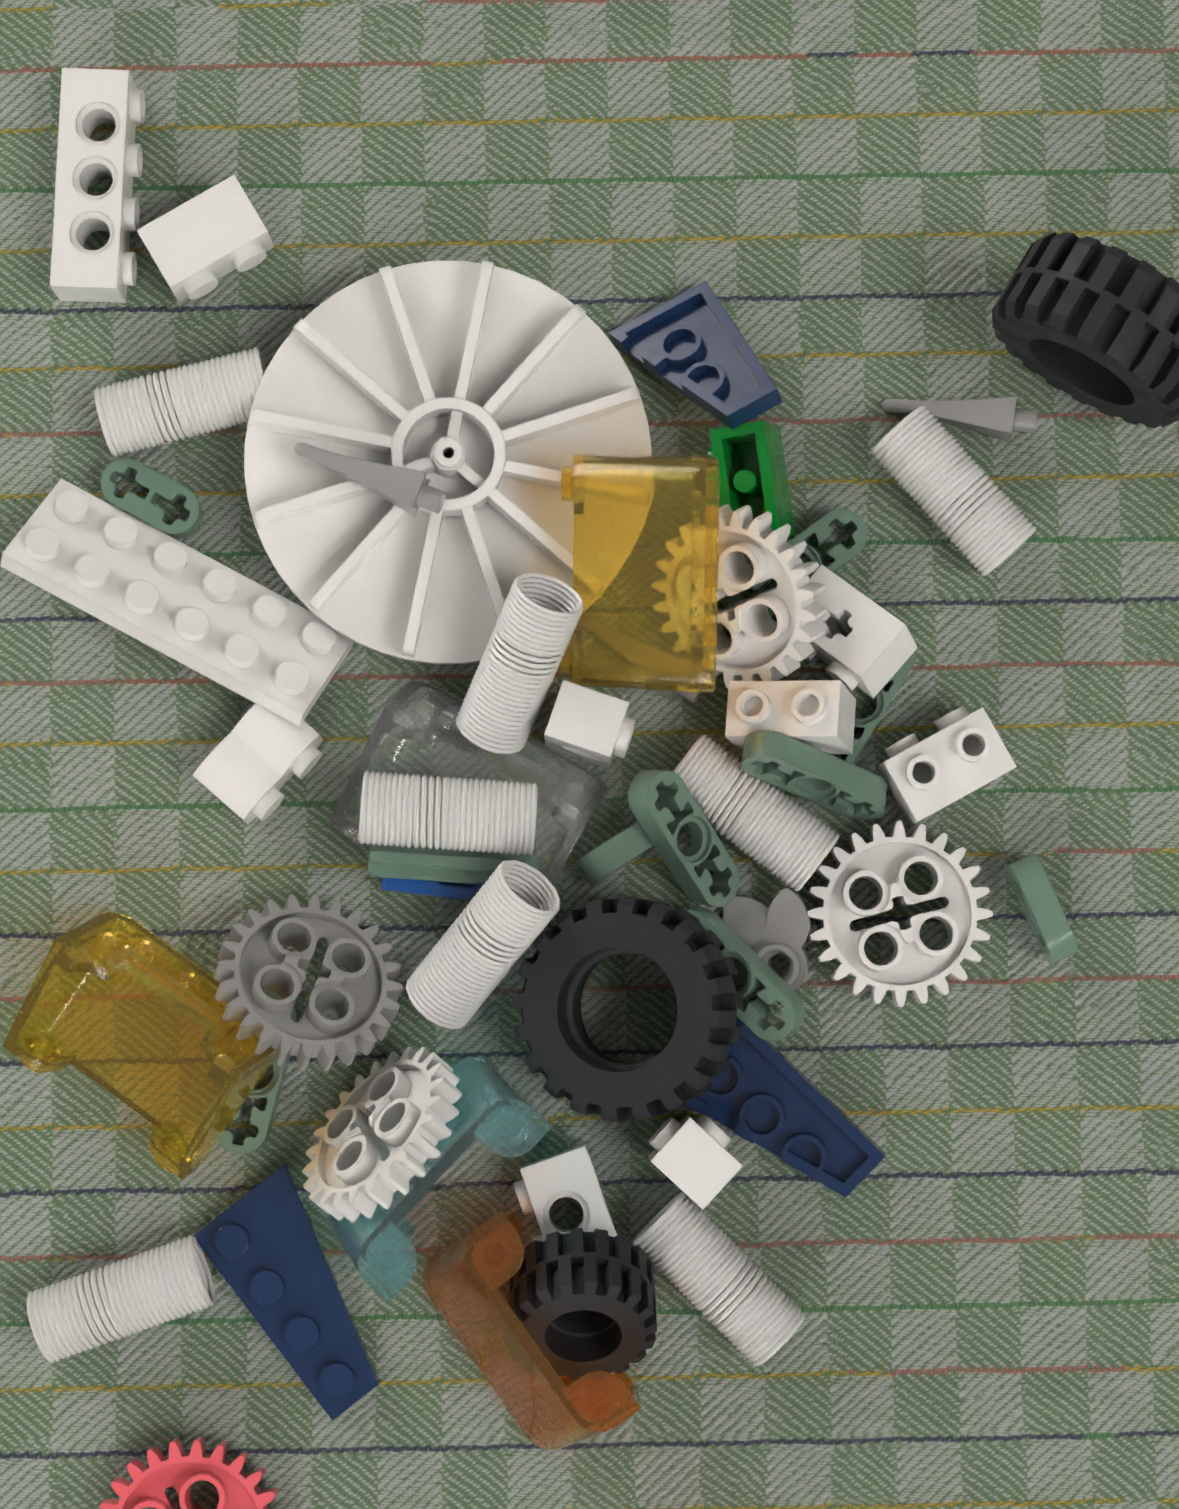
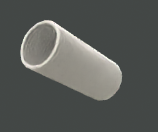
M255 346L254 349L249 348L248 351L244 349L243 352L238 351L237 354L233 352L232 355H222L221 358L217 356L216 359L211 357L210 361L206 359L205 362L200 360L199 363L195 362L194 365L189 363L188 366L184 364L183 367L178 366L177 369L173 367L172 370L167 369L166 373L161 370L159 375L154 372L153 376L148 374L146 378L141 375L139 379L135 377L134 380L130 378L129 381L124 380L123 383L120 381L117 384L113 382L112 386L108 384L106 387L103 385L101 388L97 387L94 391L96 408L111 454L115 457L118 454L122 456L123 453L128 454L129 451L133 453L134 450L138 452L139 449L144 450L145 447L149 449L150 446L155 447L156 444L158 446L164 445L166 441L168 443H171L172 440L177 442L179 438L184 440L185 437L193 438L194 435H204L205 432L209 434L210 431L215 432L216 429L220 431L221 428H231L232 425L236 427L237 424L242 425L243 422L247 424L256 391L266 371L259 348Z
M920 406L897 424L874 447L872 456H876L875 460H879V464H883V468H887V472H891V476H894V480L898 481V485H902V489H906L909 497H913V501H917V505H921V509L925 510L924 514H928V518H932V522H937V527H942L941 532H946V537H951L950 542L955 543V547H959L958 551H962V555H966V559H970V563L974 564L977 572H981V576H986L1021 546L1036 531V526H1032L1033 522H1029V518H1025V514H1021V510H1017V506L1013 505V501H1010V497H1006V493H1003V490H998V485H993L994 480H989V475H984L985 470L979 468V464H975V460H971L972 456H968V452L964 451V447H960V443H956L957 439H953V435H949V431H945V427H941V422H937L938 418H934V414H930V410H926V406Z
M538 573L522 574L514 579L510 593L507 595V599L497 619L494 632L491 633V638L486 645L482 660L478 665L476 674L472 679L470 688L456 717V725L461 734L479 748L496 754H511L521 751L525 746L543 701L547 696L549 687L553 682L557 668L560 666L571 636L574 634L580 616L584 611L582 599L568 584L554 577Z
M702 734L673 772L682 778L710 825L714 826L715 832L719 831L720 836L725 835V840H730V844L735 843V847H739L740 851L744 850V854L753 857V861L762 864V868L766 867L767 871H771L772 875L776 874V878L785 881V885L794 888L795 892L799 891L840 837L839 833H835V830H830V826L821 823V819L817 820L816 816H812V812L808 813L807 809H803L802 805L798 806V802L789 799V795L785 796L784 792H780V788L776 789L774 785L747 774L741 767L742 761H739V757L735 758L734 754H730V751H725V747L721 748L720 744H716V740L712 741L711 737H707V734Z
M366 771L363 776L359 842L362 845L364 843L367 845L372 843L373 846L376 843L379 846L381 844L384 846L389 844L390 847L393 845L398 847L400 845L402 848L405 845L408 848L413 845L416 849L419 845L422 849L426 845L429 849H432L434 845L436 850L439 848L442 850L447 849L448 851L453 849L455 852L458 849L461 852L464 849L465 852L468 850L471 852L475 850L477 853L480 851L485 853L487 851L489 854L491 852L494 854L499 852L500 855L504 852L506 855L508 853L511 855L516 853L518 856L520 854L523 856L527 854L530 857L534 849L538 785L536 783L531 784L530 782L525 784L524 781L521 784L518 781L514 784L513 781L510 783L507 781L502 782L501 780L496 782L495 779L492 782L489 779L487 781L484 779L479 781L478 778L476 780L472 778L468 780L466 777L463 780L460 777L458 779L455 777L450 779L449 776H445L441 780L440 776H437L435 779L432 775L429 778L426 775L421 778L418 774L410 776L407 773L404 776L403 773L400 775L395 773L393 775L391 772L389 774H386V772L381 774L379 771L377 773Z
M509 860L499 864L489 879L485 881V884L482 885L473 899H471L470 903L467 904V907L463 909V912L459 914V917L455 919L454 923L451 924L438 943L435 944V947L432 948L410 978L407 979L406 990L416 1010L427 1020L440 1027L459 1029L465 1026L560 910V898L551 882L542 873L526 863Z
M684 1192L679 1193L633 1241L634 1246H640L645 1251L646 1258H650V1261L654 1262V1267H658V1271H662V1275H666V1279H670V1282L674 1283L675 1287H679V1292H683V1296H687V1300H691V1304H695V1308L702 1310V1315H707V1320H712V1325H717V1330H720V1333H724V1337H728V1341H732V1345L736 1346V1349L740 1350V1353L744 1354V1357L748 1358L749 1362H753V1367L763 1364L774 1355L797 1331L805 1319V1312H801V1308H797V1304L793 1303V1300L789 1299V1296L785 1295V1292L781 1291L780 1287H776V1283H772V1279L767 1278V1274L762 1273V1269L757 1268V1264L752 1263V1259H748V1255L743 1254V1250H739V1246H735V1242H731V1238L727 1237V1234L723 1233V1230L719 1229V1226L715 1225L714 1221H710V1217H706V1213H702V1209H698V1205L694 1204V1201L690 1200V1197L686 1196Z
M190 1235L188 1238L178 1239L177 1242L167 1243L166 1246L156 1247L155 1250L150 1249V1251L141 1252L139 1255L130 1256L128 1259L124 1258L122 1261L113 1262L111 1265L107 1264L104 1268L93 1269L91 1273L87 1271L84 1275L79 1274L73 1278L62 1280V1282L45 1286V1288L36 1289L34 1292L31 1291L27 1295L26 1305L30 1326L38 1348L43 1357L48 1362L53 1363L55 1360L65 1359L66 1356L70 1357L77 1353L80 1354L82 1351L91 1350L94 1347L97 1348L102 1343L107 1344L109 1341L113 1342L115 1339H121L122 1336L125 1338L132 1335V1333L136 1334L138 1331H143V1329L152 1328L154 1325L164 1324L165 1321L175 1320L176 1317H185L187 1313H196L198 1309H207L209 1305L212 1307L216 1302V1294L202 1248L197 1243L196 1238Z

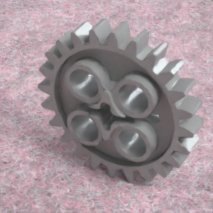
M294 894L288 896L284 909L281 910L272 899L266 901L262 915L253 909H249L243 924L234 923L227 938L228 941H223L217 957L221 961L217 964L213 979L221 982L215 994V999L221 1002H230L227 1004L222 1018L224 1021H242L236 1035L238 1040L252 1035L258 1038L254 1051L256 1055L262 1054L269 1047L276 1049V1065L281 1066L289 1055L297 1057L299 1070L304 1072L311 1058H317L324 1072L329 1071L335 1055L346 1066L352 1064L357 1050L367 1056L371 1053L376 1039L383 1041L391 1026L389 1022H393L400 1008V1005L396 1002L403 990V985L395 982L401 966L399 963L385 962L393 946L391 943L374 944L373 941L379 930L377 925L364 930L357 926L360 921L361 912L356 911L347 919L340 916V901L336 900L329 910L326 911L320 908L317 895H312L307 907H300ZM322 942L326 945L323 960L312 985V991L302 1013L301 1021L294 1022L291 1020L293 1007L304 982L316 944ZM281 945L292 946L298 950V953L290 952ZM336 964L346 966L353 973L344 972L338 969ZM263 991L275 992L276 994L280 995L282 999H272L268 997ZM318 1011L329 1012L337 1020L326 1019Z

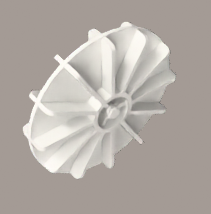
M436 260L410 263L391 268L390 265L380 268L378 273L360 279L336 292L317 306L303 320L300 319L293 327V331L279 347L268 365L256 391L247 424L244 445V475L249 507L262 545L280 577L293 594L314 615L335 631L354 642L385 655L429 664H468L482 660L486 645L489 643L491 633L494 632V627L503 604L510 593L514 579L519 575L527 573L544 574L568 584L578 593L584 603L582 615L604 594L618 576L629 557L642 527L651 485L652 448L646 413L632 374L618 350L605 333L586 315V311L578 304L574 305L563 295L539 281L515 271L496 267L494 262L484 260L482 263ZM303 442L357 459L426 472V478L430 479L429 486L447 492L444 505L439 514L419 507L417 515L414 517L351 479L295 453V446L297 443Z

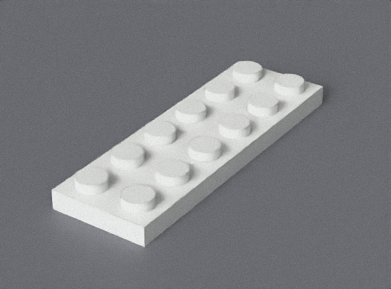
M62 478L2 553V568L299 727L353 646V640L335 631L311 611Z

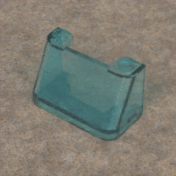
M474 1056L461 1058L450 1066L453 1068L452 1072L460 1079L455 1087L462 1092V1096L452 1104L459 1110V1115L445 1125L452 1131L451 1136L439 1140L435 1146L441 1152L440 1156L428 1158L423 1164L426 1175L423 1178L414 1175L409 1180V1193L404 1195L397 1190L393 1194L392 1203L388 1209H385L378 1203L371 1218H366L360 1213L355 1222H350L345 1217L338 1221L332 1215L325 1212L328 1226L361 1276L388 1304L406 1286L418 1270L416 1247L410 1240L416 1228L404 1217L408 1211L476 1138L497 1155L513 1158L522 1156L531 1150L554 1124L493 1064L483 1058Z

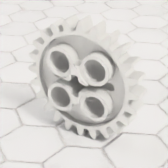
M729 504L723 505L712 512L707 509L693 516L692 520L690 519L675 528L677 535L665 540L662 544L668 554L654 562V565L666 575L651 582V587L664 593L665 598L654 604L653 610L667 612L669 620L660 627V631H675L678 636L671 650L677 652L687 648L691 652L688 661L691 662L689 669L703 662L706 664L705 680L711 681L723 673L726 688H729V681H778L800 668V662L815 651L809 642L822 636L824 632L813 621L827 613L826 607L813 602V597L826 590V586L821 583L810 582L808 576L819 567L818 562L803 563L799 557L804 552L807 543L802 541L791 546L787 542L791 529L789 524L773 531L771 529L772 513L766 512L753 520V513L749 505H745L735 511H732ZM744 554L752 561L754 571L747 565ZM700 573L707 580L709 588H707L702 582ZM768 579H774L777 582V587L765 590L750 599L738 601L708 616H703L700 612L701 607L711 605L726 596L738 594ZM767 606L775 613L777 622L769 615ZM723 625L729 630L732 640L724 632Z
M897 821L891 830V837L886 838L881 827L878 824H874L870 828L871 842L866 843L856 832L851 834L849 841L853 852L848 854L843 849L834 847L830 852L838 864L837 868L834 869L829 866L820 865L816 870L828 883L826 887L809 888L808 893L814 898L821 900L822 903L820 908L807 911V916L812 920L821 921L822 928L810 934L808 938L809 941H826L828 948L819 955L817 960L819 962H826L836 959L839 965L831 977L834 981L840 980L848 974L854 977L850 994L857 995L868 985L872 987V1003L880 1004L886 991H892L895 1006L903 1007L907 991L912 990L918 1003L925 1004L928 1001L927 986L932 985L940 995L949 994V988L945 977L950 975L961 982L965 981L968 976L960 965L962 960L974 963L981 961L982 957L971 948V944L973 941L990 940L991 935L977 928V921L992 917L993 911L978 908L976 900L987 895L990 890L988 887H972L970 880L979 873L981 868L978 865L962 869L959 863L966 852L964 847L950 854L944 851L948 836L946 833L940 834L930 843L926 841V825H918L912 836L906 837L902 821ZM911 864L925 866L932 875L933 883L931 889L925 895L912 893L905 884V871ZM864 878L875 884L878 890V900L872 909L863 910L857 908L851 902L849 888L855 879ZM939 897L946 898L948 902L945 908L907 918L904 920L905 930H900L899 924L893 921L859 931H852L850 929V923L853 920L881 914L892 909V899H897L900 907L911 906ZM931 918L941 921L948 932L946 944L937 951L928 949L920 939L919 931L921 925L925 920ZM873 933L887 936L893 944L892 958L885 965L873 964L865 955L864 945L866 939Z
M407 1047L402 1056L398 1055L395 1051L391 1052L385 1066L375 1061L370 1075L366 1079L358 1074L355 1077V1088L351 1093L341 1091L339 1094L341 1101L339 1107L325 1112V1116L329 1119L327 1125L315 1130L313 1134L319 1139V1143L306 1151V1155L313 1160L302 1171L309 1178L303 1185L304 1189L311 1193L309 1199L338 1221L345 1217L350 1222H355L360 1213L366 1218H371L378 1203L385 1209H388L392 1203L393 1194L397 1190L404 1195L409 1193V1180L414 1175L422 1178L426 1175L423 1164L428 1158L440 1156L441 1152L435 1146L439 1140L451 1136L452 1131L445 1125L459 1115V1110L452 1104L462 1096V1092L455 1087L460 1079L452 1072L453 1068L434 1052L430 1053L425 1047H421L418 1052L412 1047Z

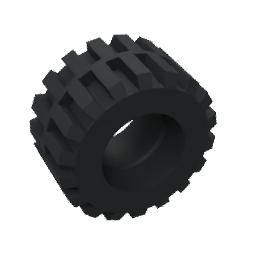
M571 1228L570 1233L561 1234L556 1231L547 1234L546 1240L543 1242L534 1240L526 1246V1253H519L513 1261L514 1269L510 1270L509 1275L510 1341L514 1342V1350L519 1357H526V1364L535 1370L544 1368L546 1369V1375L556 1378L561 1375L569 1376V1380L582 1381V1377H593L595 1380L607 1378L608 1373L615 1372L620 1374L628 1370L629 1363H639L646 1357V1349L653 1347L656 1341L655 1332H657L654 1269L651 1261L646 1260V1253L640 1246H630V1239L620 1234L615 1237L608 1236V1231L602 1229H595L594 1232H583V1228Z

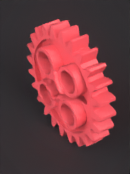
M198 1436L194 1440L190 1452L185 1453L180 1439L175 1438L169 1445V1457L165 1458L161 1450L155 1445L147 1450L148 1468L140 1461L133 1459L126 1466L133 1482L120 1477L113 1480L110 1486L121 1499H105L101 1503L100 1509H142L146 1507L178 1509L167 1495L166 1490L168 1487H173L177 1491L181 1509H208L200 1507L192 1499V1484L200 1480L212 1483L219 1493V1504L209 1509H268L267 1504L275 1498L279 1491L277 1487L265 1490L259 1489L257 1484L262 1479L266 1470L262 1467L247 1474L243 1470L248 1457V1453L245 1451L231 1462L225 1459L227 1452V1442L222 1441L213 1453L209 1454L206 1453L203 1437Z

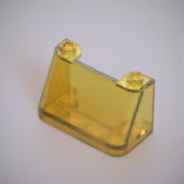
M572 453V466H561V501H572L573 589L582 599L584 611L580 616L574 634L571 636L565 655L562 657L559 673L570 674V682L580 686L713 693L716 680L718 459L711 455Z
M112 912L100 914L55 938L2 1045L18 1057L25 1067L34 1072H56L70 1064L74 1065L156 1126L148 1140V1149L162 1169L174 1173L182 1180L196 1171L272 1064L277 1052L276 1049L269 1047L265 1052L257 1055L254 1053L258 1042L257 1037L252 1035L242 1040L236 1038L242 1021L223 1020L222 1017L225 1009L230 1002H221L215 999V994L221 982L213 979L212 975L139 922L128 916Z

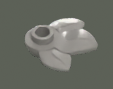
M789 887L780 891L769 907L752 897L736 895L728 905L723 907V922L771 969H773L772 958L774 955L781 954L786 956L790 962V970L787 974H777L795 990L805 980L809 967L808 957L803 946L811 931L810 917L807 916V908L803 900ZM721 945V947L719 948L720 951H722L725 948L724 945ZM732 958L738 975L732 977L735 985H744L748 979L747 969L739 959Z

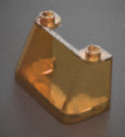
M505 1202L438 1250L428 1260L423 1271V1285L432 1302L528 1439L537 1447L545 1450H559L613 1429L641 1409L639 1391L625 1371L618 1374L605 1370H592L581 1375L576 1380H569V1376H559L498 1290L499 1286L515 1275L524 1259V1244L517 1232L522 1227V1224Z

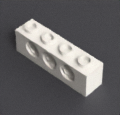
M62 68L50 287L60 301L126 303L127 286H135L137 258L135 252H129L130 231L137 232L140 224L139 199L132 197L133 177H141L143 152L141 144L135 143L136 123L143 124L145 121L146 101L144 90H138L129 70ZM109 123L116 126L110 138L104 141H93L90 139L92 131L98 125ZM109 177L113 179L112 185L106 193L99 196L87 194L90 183L96 178ZM100 230L110 233L107 244L101 249L87 250L84 248L85 241L91 233Z

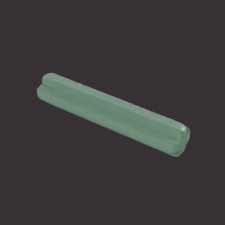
M376 843L374 846L371 845L369 850L368 870L369 875L373 877L483 885L503 861H520L539 871V860L535 854L529 857L527 854L525 856L522 854L518 856L516 853L513 855L508 853L506 855L503 852L500 855L499 852L496 854L493 852L489 854L487 851L485 853H482V851L477 853L475 850L473 852L470 850L465 852L464 849L461 852L458 849L454 852L453 849L448 851L447 849L442 850L439 848L436 850L434 847L429 849L427 846L424 849L421 846L416 849L413 845L410 848L406 845L402 848L400 845L398 847L395 845L390 847L389 844L387 846L383 844L379 846Z

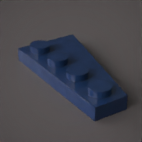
M737 1017L736 1024L742 1025L739 1042L732 1044L728 1055L732 1058L723 1073L717 1074L711 1080L712 1086L700 1097L688 1101L685 1105L702 1115L706 1114L732 1129L733 1133L752 1144H758L780 1157L783 1162L842 1196L847 1197L883 1160L886 1152L769 1041L756 1036Z
M284 1164L193 1236L333 1421L380 1383V1380L353 1317L346 1307L329 1262H327L315 1235V1229L294 1186V1180L287 1164Z

